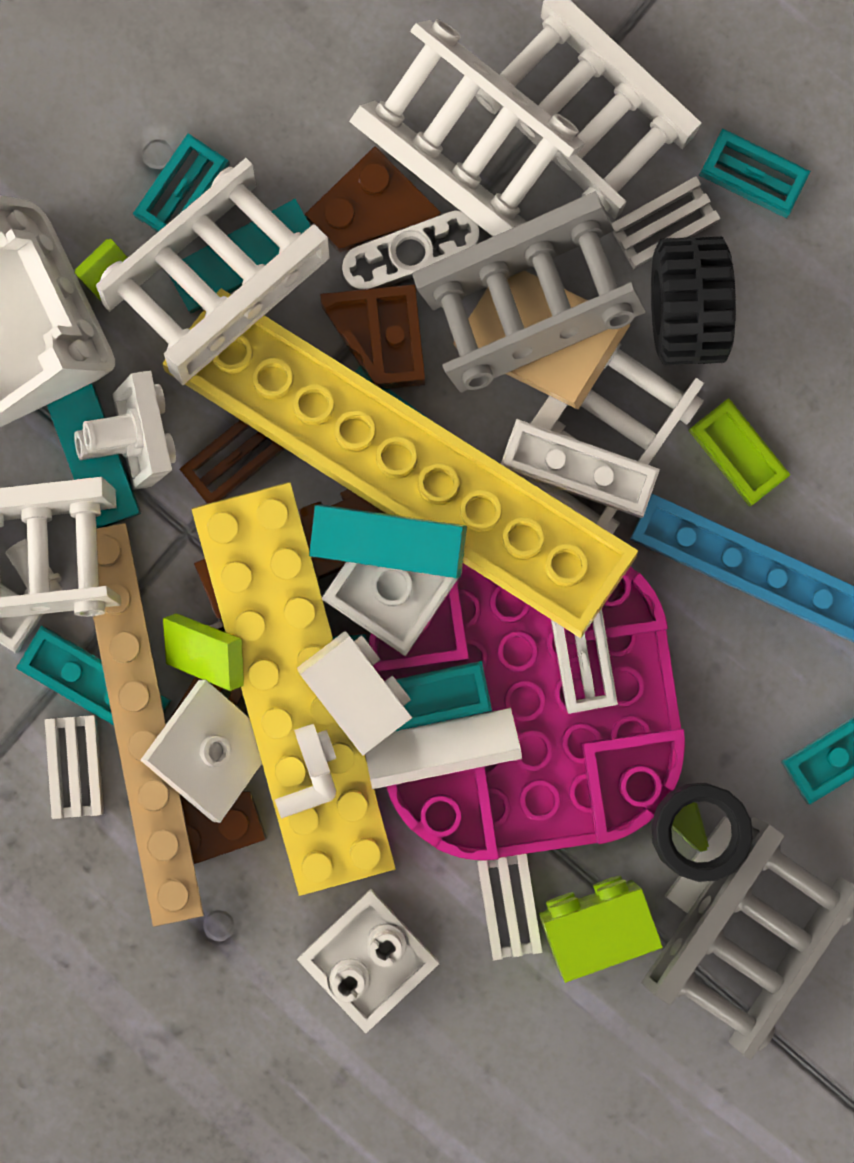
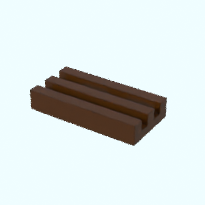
M239 420L179 470L205 502L209 504L226 498L284 451L285 448L271 440L273 444L211 493L207 488L268 438L257 432L203 477L199 478L195 474L199 468L250 428L249 425Z

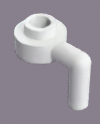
M314 724L294 730L313 786L275 799L281 819L330 802L336 796V788L327 763L335 760L336 755L327 730L317 733Z

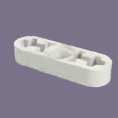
M451 211L351 249L343 260L342 271L344 280L349 288L354 291L389 287L413 278V272L478 244V224L462 211ZM457 224L460 230H469L470 233L465 236V245L457 247L454 241L439 244V251L442 255L433 257V246L426 234L427 232L434 231L436 241L449 234V225ZM410 239L420 242L425 249L423 260L412 266L400 262L396 255L398 246L403 241ZM388 248L389 260L396 271L395 273L388 275L387 267L383 265L372 271L373 279L371 281L365 282L361 275L352 276L351 272L357 269L358 259L365 258L368 264L380 262L383 260V255L379 250Z

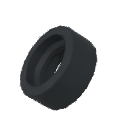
M708 783L685 784L669 792L657 806L651 823L652 844L660 860L679 876L696 882L718 881L734 873L747 858L753 840L752 822L744 804L730 791ZM706 801L717 805L726 813L731 823L732 836L727 849L721 856L709 862H695L686 859L677 851L672 841L671 828L675 816L683 807L693 802Z

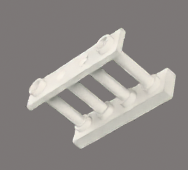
M544 0L540 17L544 20L542 23L544 29L500 73V76L516 87L557 43L564 44L567 42L580 54L578 56L580 62L538 105L550 116L558 113L593 76L599 78L603 75L615 87V96L577 135L585 143L580 152L568 158L561 151H558L552 161L585 191L582 197L596 191L605 210L616 219L622 213L627 202L618 194L624 185L665 143L671 144L674 142L683 149L696 136L702 122L571 0ZM482 88L475 95L477 100L492 114H496L504 107ZM638 108L652 121L650 123L651 130L602 179L582 158L629 109L635 111ZM521 119L516 123L515 126L537 146L543 137Z
M438 19L435 22L427 20L415 23L410 32L425 43L424 47L386 102L380 101L379 103L372 101L360 105L349 122L493 237L527 222L518 215L520 212L518 205L558 151H561L568 158L580 152L585 143L576 136L579 132L577 127L560 114L554 113L553 116H550L458 42L461 36L447 23ZM443 57L462 72L464 77L425 133L419 132L417 134L403 123L405 118L402 113L439 59ZM482 88L504 107L464 163L458 162L455 165L441 153L443 150L441 143L476 93ZM521 119L543 138L502 194L496 193L494 196L479 184L482 180L479 175L513 127Z
M247 158L234 168L228 167L221 171L214 179L211 188L123 262L117 261L110 265L102 274L100 282L96 284L102 304L109 312L125 300L168 343L167 351L164 352L169 372L182 385L187 383L330 258L328 237L315 224L302 234L300 232L293 233L251 192L256 188L253 164ZM234 205H237L280 247L279 254L268 264L256 265L215 224ZM198 236L243 279L242 286L228 298L226 296L219 297L177 255ZM160 268H163L206 311L205 318L191 330L188 328L182 329L140 287Z
M619 343L604 369L610 366L672 408V412L658 432L655 433L592 389L581 407L643 448L645 451L638 461L649 465L677 422L680 420L687 425L700 408L704 400L698 397L697 393L704 383L695 378L684 393L620 350L619 348L622 344ZM549 396L530 424L576 439L564 431L566 425L558 421L568 407V404ZM521 476L611 534L615 532L620 522L613 518L617 509L606 506L602 514L599 515L566 491Z
M94 477L0 488V527L4 526L5 520L22 519V522L27 523L29 594L1 597L0 578V618L74 611V614L77 616L89 617L105 614V607L121 606V596L107 586L99 587L96 517L101 515V510L117 508L116 489L104 478ZM70 513L71 517L76 518L78 589L50 592L47 523L52 521V515Z

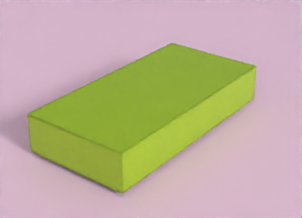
M729 398L688 430L749 507L791 475Z
M177 613L163 618L167 665L200 679L207 680L229 691L244 686L241 638Z

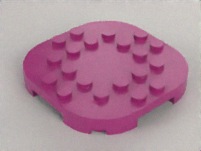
M464 563L462 564L461 577L458 578L406 656L372 633L370 634L369 645L380 658V661L374 664L373 667L384 681L391 676L398 679L482 661L492 711L488 712L511 708L521 747L522 759L386 786L396 811L406 825L419 837L444 853L464 859L486 861L498 860V858L613 842L634 833L653 819L657 806L669 792L675 789L679 780L684 760L685 738L684 729H681L666 632V629H668L666 616L655 591L640 572L638 573L630 566L602 607L618 705L568 714L551 619ZM591 623L585 632L596 697L605 694L593 623ZM564 628L576 700L585 699L574 634Z

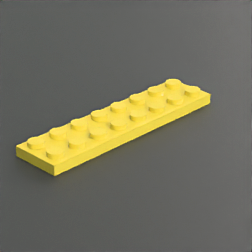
M291 482L192 508V514L225 632L242 640L244 686L241 687L299 896L396 870L375 790L372 789L365 755L362 756L297 670L298 666L333 640L324 603L321 599L322 596L312 559L309 556L310 552ZM314 724L317 733L327 730L336 755L335 760L327 762L336 788V796L330 802L281 819L275 799L313 786L294 730Z

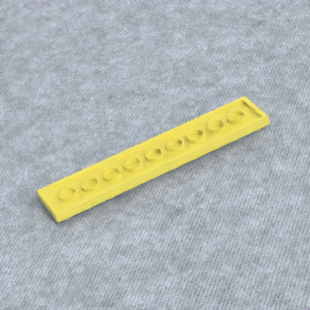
M222 288L217 292L219 297L226 296L228 298L231 295ZM205 310L189 328L190 330L205 318ZM265 315L185 383V385L386 514L466 525L463 563L579 638H582L637 557V549ZM165 359L164 362L162 363L163 368H164V371H165L166 373H168L169 375L173 376V375L169 372V369H168V366H167V363H166V359Z

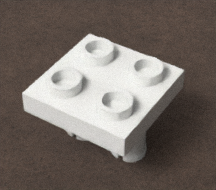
M150 370L131 373L112 394L117 416L84 421L83 430L74 433L75 448L79 460L122 454L127 461L132 490L152 487L172 471L171 463L176 461L173 438L170 433L164 434L160 415L165 413L164 393L160 384H154Z
M372 889L367 891L297 958L299 963L365 1033L373 1028L439 965L436 957Z

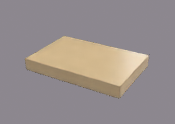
M522 271L509 277L507 281L524 328L552 317L537 276ZM488 287L468 318L478 349L506 337ZM565 290L571 308L588 301ZM630 323L619 329H607L506 374L579 410L630 327Z

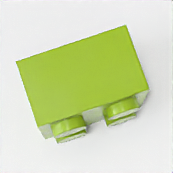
M621 875L605 879L593 885L595 893L579 899L575 897L574 892L555 897L546 902L548 910L538 913L557 968L565 983L663 948L642 888L633 880H623Z

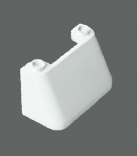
M0 195V427L101 379L113 370L115 358L47 215L31 201Z

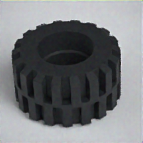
M722 236L663 238L659 240L655 248L651 272L652 326L656 352L663 365L724 363L729 357L735 335L736 293L732 256Z

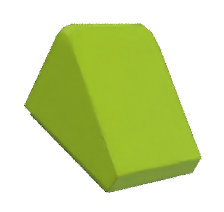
M111 238L109 240L106 239L75 269L74 273L101 301L96 284L100 282L102 274L113 263L117 261L123 262L128 257Z
M693 802L683 807L675 816L672 828L692 848L703 852L708 850L709 844L698 804Z

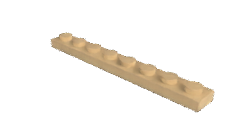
M126 523L96 529L99 587L107 586L121 596V606L105 607V614L93 616L152 924L153 927L202 917L204 912L181 796L141 761V758L166 726V720L128 527Z

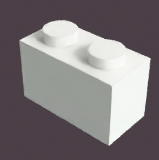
M344 631L298 666L297 670L363 756L412 718L403 707L411 699L393 676L385 682L373 667L374 664L380 661V658L361 635L353 641L348 633Z

